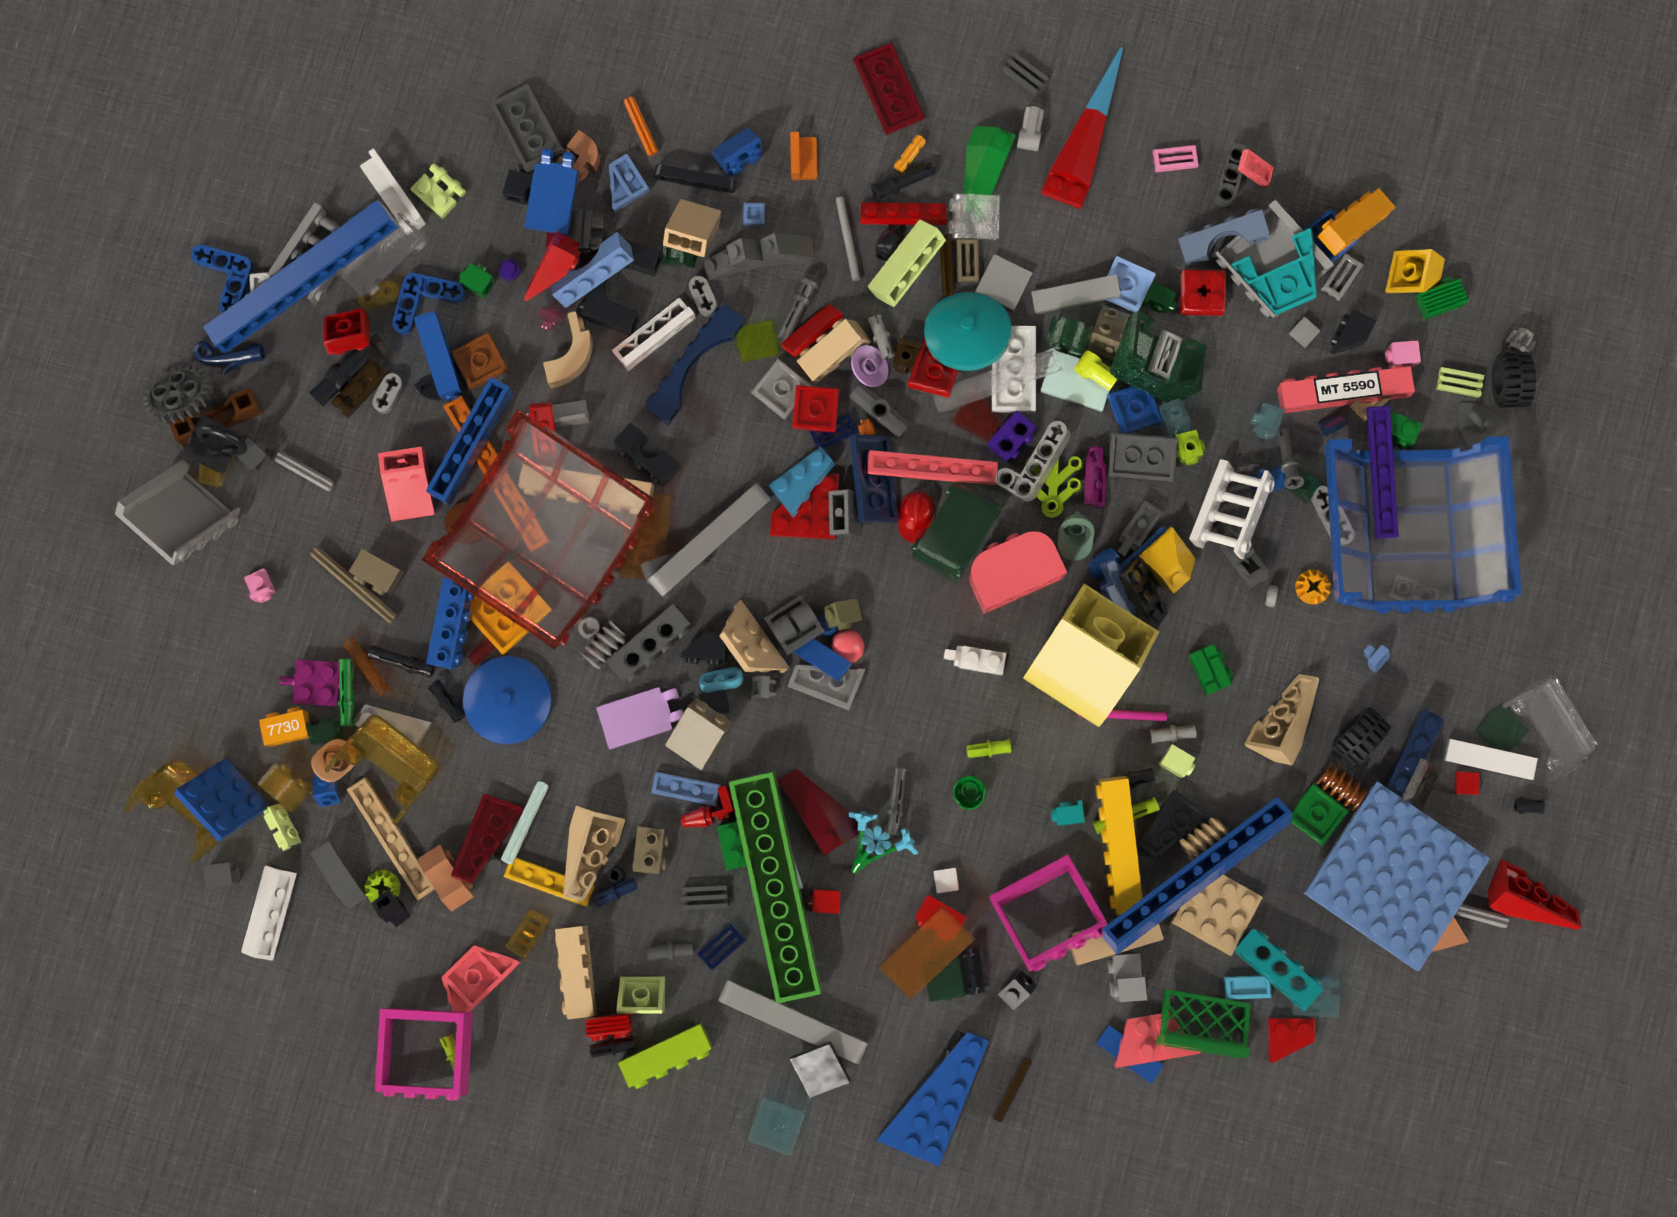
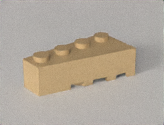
M588 925L555 929V941L559 955L557 958L558 968L561 970L562 977L560 979V990L564 992L565 1000L562 1001L563 1015H567V1019L596 1016Z

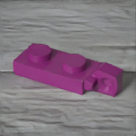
M1088 447L1086 454L1084 505L1094 508L1105 507L1107 465L1103 463V447Z

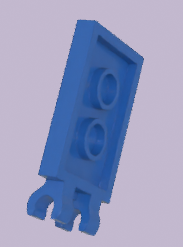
M543 148L542 164L535 163L524 228L549 233H556L558 231L568 236L579 174L578 170L573 169L575 155L564 152L563 164L552 163L554 152L551 149Z

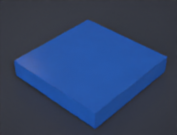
M1148 381L1107 394L1120 433H1131L1163 422Z

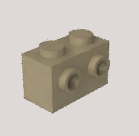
M361 549L349 570L351 574L355 575L353 580L362 585L368 582L373 585L372 590L382 596L385 592L392 595L404 574L400 569Z
M637 827L633 862L634 872L661 874L662 870L666 869L667 857L663 856L664 847L668 848L669 834H666L665 829Z

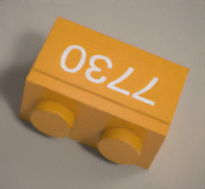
M300 707L288 709L287 713L279 715V712L269 713L265 715V719L259 720L264 746L273 747L313 737L308 711L301 710Z

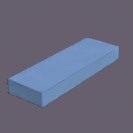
M655 771L651 793L717 806L719 797L717 788L721 787V785Z

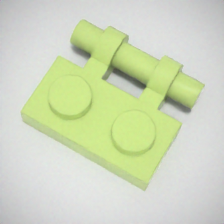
M434 163L429 168L434 173V176L430 179L424 174L410 190L443 219L457 205V202L452 197L455 194L463 197L466 194V190L461 187L462 184L458 180H453L443 167H439ZM441 181L448 186L446 191L438 186Z

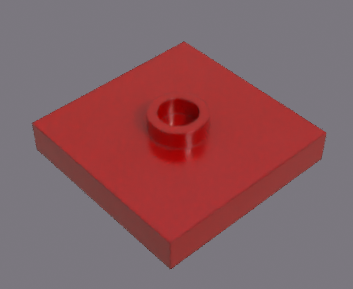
M796 385L792 429L836 433L839 389Z

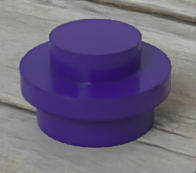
M513 259L504 260L499 265V274L504 280H515L520 275V266Z

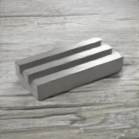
M1345 253L1321 290L1328 292V295L1336 297L1335 299L1339 301L1364 264ZM1345 260H1348V265L1346 266V268L1344 269V271L1342 272L1334 286L1330 288L1329 284L1331 283V281L1333 280V278L1335 277V275L1337 274ZM1354 264L1357 267L1338 293L1336 289Z
M1162 330L1147 371L1153 372L1163 379H1169L1183 339L1167 330ZM1174 340L1171 351H1169L1171 343ZM1167 359L1165 368H1164V370L1162 371L1163 366H1164V363H1165V360Z

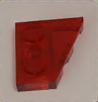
M972 386L952 423L988 443L998 430L1000 422L976 387Z

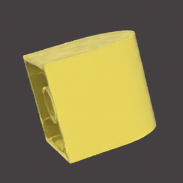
M1083 584L1023 679L1099 727L1141 669L1159 631L1086 584Z

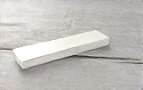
M1448 739L1444 761L1529 780L1534 779L1538 758L1453 739Z

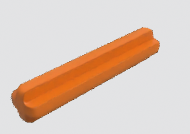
M630 96L624 99L626 109L647 155L652 156L658 153V148L635 98Z

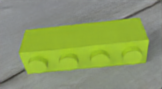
M700 1023L618 1062L628 1087L635 1086L638 1089L647 1085V1079L653 1076L656 1079H660L669 1074L668 1069L676 1066L678 1070L689 1065L688 1060L694 1057L700 1060L710 1055L709 1050L713 1047L703 1024Z

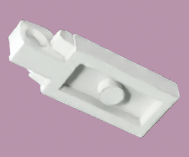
M957 646V650L945 649L944 659L955 661L954 666H958L961 669L1003 675L1006 653L967 646Z

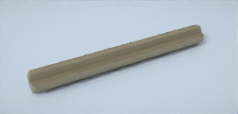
M315 547L310 555L385 621L392 623L396 619L397 614L364 585L353 580L354 576L323 549Z

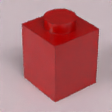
M814 890L813 894H809L808 907L813 908L812 912L839 914L841 891Z

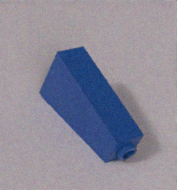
M435 311L415 316L416 327L438 395L442 400L446 401L459 398V395H463V390L451 354L443 321Z

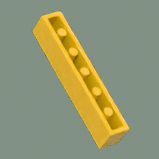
M1126 776L1099 779V785H1096L1097 798L1101 799L1102 807L1098 808L1100 821H1104L1101 837L1102 842L1106 843L1107 851L1104 852L1105 865H1109L1110 871L1109 874H1106L1108 887L1112 888L1109 904L1110 908L1114 909L1117 915L1123 914L1142 899L1129 780Z

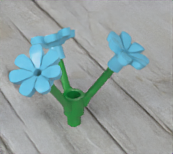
M853 811L849 812V817L855 818L858 821L857 830H860L856 858L853 860L854 864L851 867L853 873L858 874L867 864L896 850L901 851L906 848L914 855L918 854L913 845L915 841L910 837L908 828L905 829L904 827L901 830L902 840L891 847V843L886 841L890 837L887 832L881 834L882 828L880 826H875L873 832L870 828H867V822L877 819L878 814L867 815L866 811H860V814ZM863 844L867 845L866 851L863 850ZM873 851H875L877 854H875V855H873V856L870 855V853H872Z

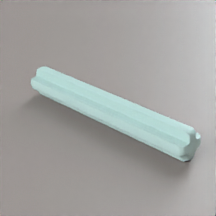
M542 781L537 782L501 857L503 862L513 864L549 788L546 783Z

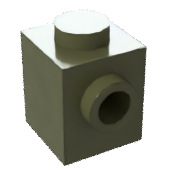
M857 599L834 602L824 607L825 619L828 622L829 629L838 627V630L849 629L852 624L862 620Z

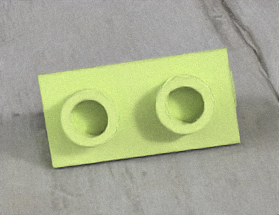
M280 803L267 807L268 809L264 811L265 815L263 817L270 830L278 829L273 834L278 847L285 851L291 848L292 845L301 843L298 832L294 828L283 804Z

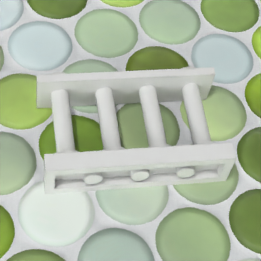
M1220 459L1190 535V541L1200 548H1204L1205 543L1208 541L1234 547L1235 554L1240 559H1244L1245 554L1251 548V538L1268 494L1273 491L1275 485L1274 478L1270 472L1265 470L1261 479L1235 473L1234 468L1228 461ZM1235 481L1258 487L1254 499L1226 492L1229 482ZM1228 501L1250 507L1246 519L1220 513L1218 509L1221 502ZM1220 521L1242 527L1239 538L1235 539L1211 532L1213 522Z

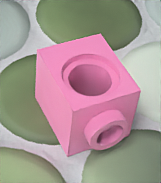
M1419 342L1391 343L1385 351L1386 363H1389V368L1394 365L1416 367L1421 362Z

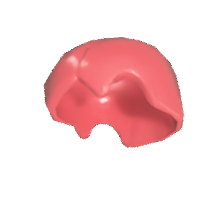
M850 629L839 630L833 636L830 644L832 651L850 663L860 659L865 649L864 641L860 634Z

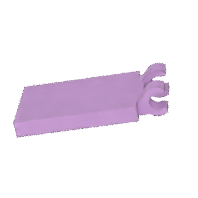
M660 687L596 707L609 750L673 730L671 723L680 721L684 714L682 709L671 713L667 701L679 698L677 689L674 688L662 693Z

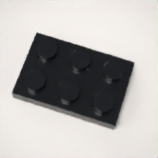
M1137 556L1130 559L1118 576L1141 620L1157 630L1168 614L1167 605L1159 597L1156 584L1149 578L1146 565Z

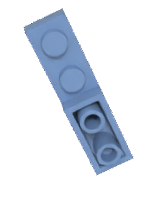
M1113 560L1100 563L1107 582L1106 585L1099 587L1102 595L1141 620L1118 576L1121 573L1118 563H1115Z

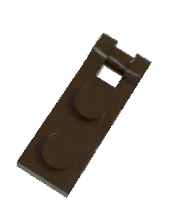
M371 359L341 393L332 399L331 404L336 408L339 407L342 410V414L349 418L378 388L388 372ZM348 397L353 399L350 404L345 402Z

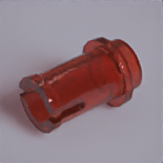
M485 639L474 651H469L470 654L467 657L475 666L481 665V661L495 650V647Z

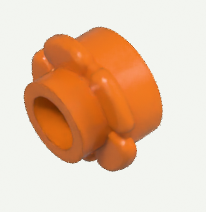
M870 418L864 421L863 419L860 420L861 424L858 428L861 435H874L877 433Z

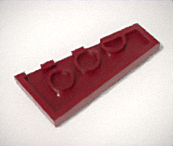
M484 793L451 877L472 885L517 823L525 808Z

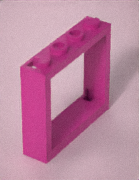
M1069 855L989 896L995 911L1029 972L1033 969L1038 971L1044 968L1046 962L1052 959L1059 960L1063 958L1066 952L1073 948L1074 950L1080 949L1086 945V941L1093 937L1094 939L1102 937V929L1108 925ZM1068 872L1098 924L1030 959L1002 906Z
M403 1008L380 1009L375 1091L383 1092V1096H397V1093H404L406 1098H417L418 1094H424L425 1099H439L440 1095L446 1096V1100H459L460 1096L468 1095L473 1012ZM393 1019L457 1022L453 1088L389 1084Z

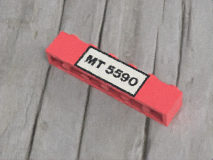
M1394 365L1390 369L1382 370L1381 367L1369 369V372L1361 373L1360 370H1353L1347 372L1346 375L1330 373L1322 378L1308 376L1304 380L1296 381L1295 378L1285 379L1277 388L1281 414L1346 406L1360 399H1363L1360 403L1382 401L1385 397L1391 398L1390 400L1409 398L1415 392L1411 366Z

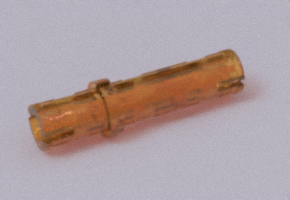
M354 637L349 638V642L353 647L350 646L347 640L344 641L342 646L353 658V664L358 665L379 697L385 696L382 688L388 694L392 689L369 660L368 653L361 649Z

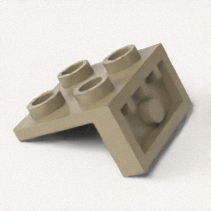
M1103 305L1086 350L1127 365L1143 320Z

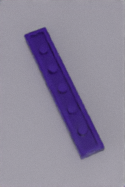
M1390 406L1367 407L1375 539L1398 538Z

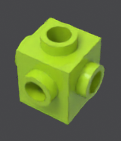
M1197 430L1175 435L1174 437H1178L1177 458L1179 464L1186 463V466L1198 463V459L1204 455L1205 445L1203 440L1199 439Z

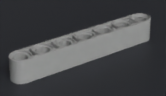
M758 483L754 484L651 576L648 582L663 597L770 501L769 495Z
M728 979L718 1001L816 1046L831 1041L840 1057L856 1064H860L869 1044L782 1003L776 1004L775 1000Z

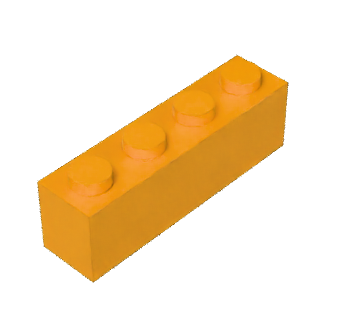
M1379 188L1373 193L1370 191L1366 192L1359 199L1361 202L1354 201L1347 208L1348 211L1343 209L1334 217L1335 221L1331 218L1322 226L1323 231L1317 237L1334 256L1385 219L1396 208Z

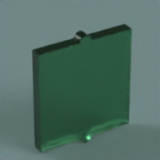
M1501 704L1490 715H1486V719L1475 730L1494 749L1510 752L1515 746H1519L1521 739L1529 732Z
M960 957L950 959L939 958L937 961L923 963L929 1002L939 1000L948 1002L953 998L966 997Z

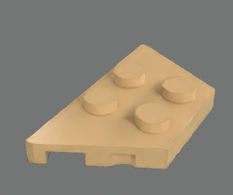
M739 600L734 605V610L728 617L726 626L722 629L721 639L745 672H770L771 670H779L780 673L786 672L790 667L742 600Z

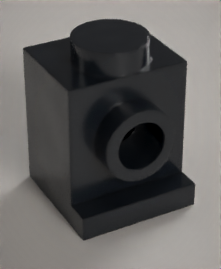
M390 889L371 903L377 915L386 923L390 921L395 927H398L410 917L404 903Z

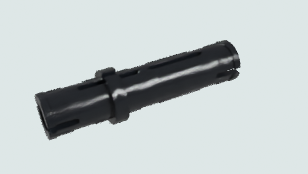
M375 645L371 646L368 652V659L405 669L410 674L414 672L431 678L435 670L434 665L417 660L415 656H404L376 647Z

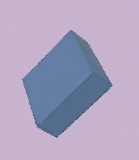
M744 203L743 226H765V203Z

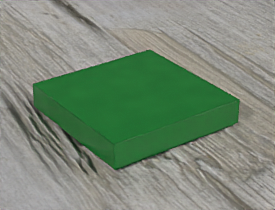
M1312 783L1291 810V823L1319 845L1323 846L1349 810Z

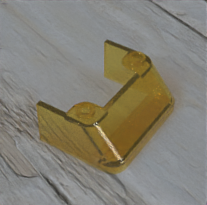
M371 715L334 755L325 771L328 773L341 758L352 765L361 763L365 757L400 784L395 791V799L404 808L392 822L396 825L438 774L440 766L436 759L379 715Z
M173 759L133 787L124 811L128 813L141 802L151 809H161L165 805L174 809L199 829L194 838L197 846L190 859V863L194 864L212 850L218 841L174 794L178 787L200 773L186 762Z

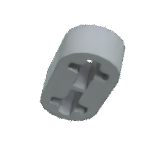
M695 276L689 282L690 292L700 314L709 317L717 308L716 300L707 280L702 276ZM697 282L703 285L702 290L704 293L701 295L698 289H693L696 287L695 283ZM706 298L709 304L713 303L710 306L711 310L702 309L704 307L702 299Z
M387 374L373 398V406L380 413H389L403 390V381L397 374ZM396 379L397 387L393 386L390 390L388 382H393ZM386 395H388L386 398L388 405H383L382 408H380L381 405L378 402L380 400L383 401Z

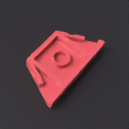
M474 945L442 976L452 1011L471 1012L521 962Z
M1161 1013L1126 1019L1123 1038H1121L1120 1049L1114 1066L1119 1068L1201 1054V1052L1156 1045L1157 1036L1160 1035ZM1172 1017L1168 1021L1167 1031L1175 1032L1180 1026Z

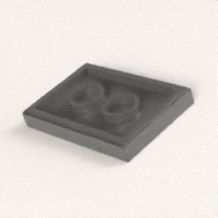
M1112 432L1108 476L1174 482L1178 437Z

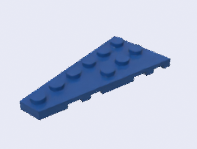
M967 1031L930 1077L926 1079L904 1105L897 1116L892 1119L886 1129L876 1138V1141L940 1166L989 1039Z

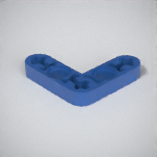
M205 245L195 246L191 251V258L197 265L228 273L219 301V310L223 313L227 310L225 306L230 305L231 301L232 305H234L246 295L250 282L249 274H252L254 269L253 263L242 255ZM204 251L207 256L212 258L210 260L209 258L202 257L200 260L198 254H202ZM219 257H227L228 262L225 266L217 265ZM233 261L239 265L245 263L247 268H243L241 271L237 266L233 265ZM234 282H241L242 287L238 292L231 291V285ZM230 294L231 296H233V297H238V298H237V299H235V298L231 299L228 295Z
M418 273L407 274L403 279L392 321L393 328L401 335L409 334L413 330L415 324L414 317L417 316L422 296L458 304L466 296L463 286L457 282ZM414 279H416V281L419 283L418 285H414L413 287V293L416 294V296L410 294L412 287L410 286L409 282H413ZM432 283L440 285V290L437 293L429 292V286ZM445 285H447L446 288L449 291H455V288H457L460 295L456 294L455 298H453L450 292H445ZM406 299L414 300V305L411 309L403 308V302ZM401 312L411 315H406L405 321L408 326H403V329L398 325L399 322L402 323L404 320V315L400 314Z

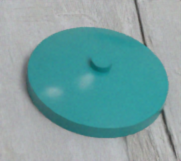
M975 292L957 293L942 299L929 312L924 327L926 345L932 356L947 367L963 371L982 369L995 363L1006 352L1011 340V321L1004 307L995 299Z

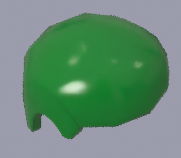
M973 775L959 778L953 789V798L960 808L967 810L980 807L987 795L985 784L980 778Z

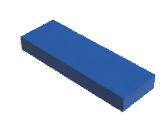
M815 639L793 651V653L837 682H840L852 665L848 660Z
M1108 1025L1096 1041V1044L1117 1059L1123 1035ZM1159 1061L1127 1067L1152 1084L1164 1065Z

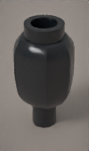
M892 225L890 230H885L879 237L875 247V256L878 259L887 261L897 249L900 225Z

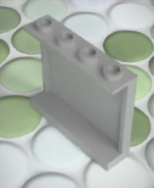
M1276 200L1264 211L1272 239L1250 245L1244 238L1236 236L1220 252L1217 251L1215 253L1218 257L1216 262L1223 270L1228 268L1233 273L1230 278L1238 286L1242 283L1247 289L1244 292L1252 302L1257 300L1261 305L1259 310L1266 318L1271 316L1273 319L1278 315L1275 316L1239 273L1232 268L1231 264L1250 256L1258 275L1261 276L1300 258L1291 236L1303 230ZM1313 242L1317 282L1334 267V264Z
M184 459L119 500L115 512L118 518L173 566L179 561L184 562L195 550L199 551L204 548L211 539H217L227 528H233L239 521L238 515L240 512V508H236L231 512L187 473L189 464Z

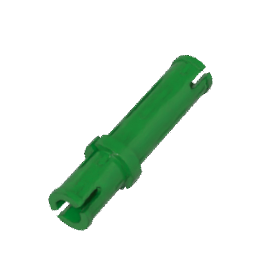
M339 659L340 701H338V706H340V726H354L353 711L356 701L353 698V659Z

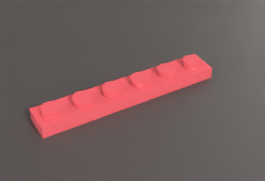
M872 450L868 452V474L984 485L997 484L998 462Z

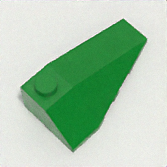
M974 127L966 148L962 212L982 220L1014 145L1015 134L997 127Z

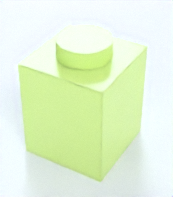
M1172 744L1169 745L1158 765L1183 778L1185 775L1190 776L1195 768V764H1193L1195 757Z

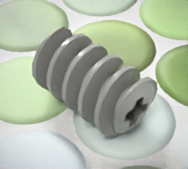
M609 621L611 628L603 626L604 635L596 633L598 641L590 639L592 647L584 645L586 653L580 652L597 669H601L599 661L607 663L606 654L611 657L614 655L612 648L620 650L618 642L626 644L625 635L611 621Z

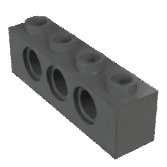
M672 604L606 662L624 683L628 681L631 683L640 676V670L644 667H651L657 661L655 657L661 652L663 654L667 653L674 646L672 643L677 638L681 640L690 633L689 628L691 624ZM667 625L672 626V634L670 636H663L661 633L662 628ZM648 640L656 641V647L652 651L645 649V643ZM633 654L639 655V662L636 665H629V657Z

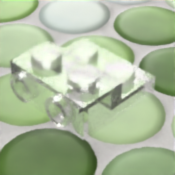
M954 194V198L950 199L949 209L953 212V220L949 222L948 229L949 233L952 234V238L998 239L1000 196Z

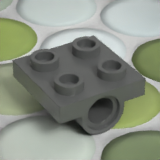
M802 595L764 618L787 655L825 632Z

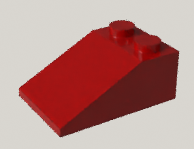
M556 231L528 284L523 299L526 301L530 300L566 276L569 269L574 270L581 253L578 250L580 243Z

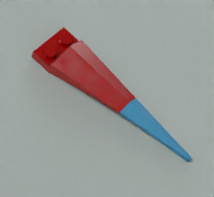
M1123 47L1118 50L1050 169L1041 195L1078 209L1082 208L1090 187Z

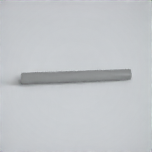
M844 197L836 198V204L852 281L861 280L846 205Z

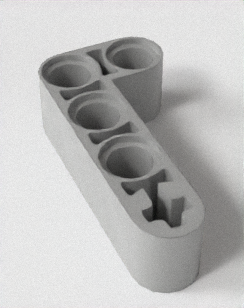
M1061 421L1052 422L1046 429L1022 473L1018 474L1009 468H1002L996 474L997 484L1005 491L1024 501L1034 500L1070 439L1071 434L1068 427ZM1056 431H1063L1062 435L1055 434ZM1046 448H1053L1051 455L1043 456ZM1041 466V473L1035 476L1032 475L1033 469ZM1012 475L1011 482L1003 484L1004 477ZM1030 485V492L1023 495L1021 493L1022 488Z

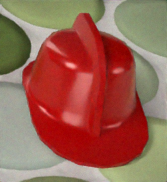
M920 491L909 493L901 502L898 528L901 536L908 542L921 543L932 532L935 506L932 498L926 493Z

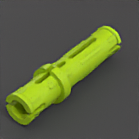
M1155 797L1132 806L1133 820L1160 810ZM1100 819L1092 821L1097 835L1100 834L1101 830L1104 829V821H1100Z

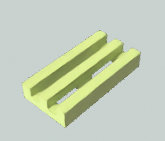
M1441 367L1439 369L1436 390L1479 398L1482 393L1481 388L1483 387L1484 375ZM1446 374V375H1451V376H1456V377H1461V378H1467V379L1477 380V382L1467 381V380H1462V379H1457V378H1452V377H1446V376H1443V375ZM1442 381L1475 387L1476 390L1443 385Z

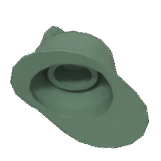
M1079 511L1067 516L1063 520L1058 534L1057 546L1059 553L1065 559L1072 561L1087 557L1093 546L1094 526L1085 516L1080 515Z

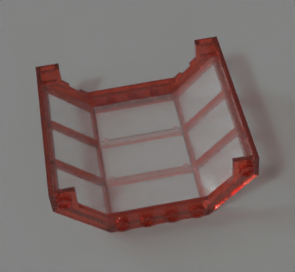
M516 410L505 428L509 431L508 434L511 435L510 441L506 440L502 449L456 521L451 525L453 531H449L446 536L443 534L439 540L433 541L421 560L553 649H557L567 644L573 629L592 605L596 606L603 597L600 594L603 588H608L615 577L612 574L616 568L620 570L626 561L624 556L627 551H632L637 545L638 540L636 537L640 533L646 518L653 512L655 508L653 504L656 499L523 410Z

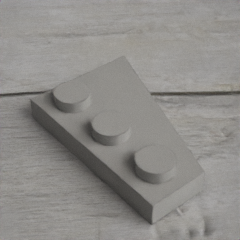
M796 665L788 687L849 711L865 669H848L840 682H837L815 666Z

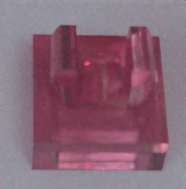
M548 307L540 308L538 317L544 319L541 328L547 331L553 330L555 323L563 322L565 314Z

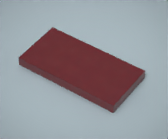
M892 42L853 58L854 65L885 136L925 120V116Z

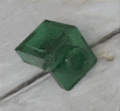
M663 245V265L695 268L697 255Z

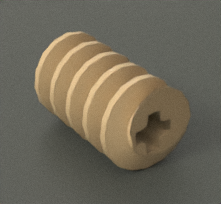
M1209 818V825L1202 823V831L1195 828V836L1190 833L1187 834L1188 842L1184 839L1179 841L1182 849L1192 861L1194 857L1201 855L1200 852H1205L1209 846H1213L1215 841L1221 840L1223 835L1229 834L1225 826L1217 818L1216 820Z

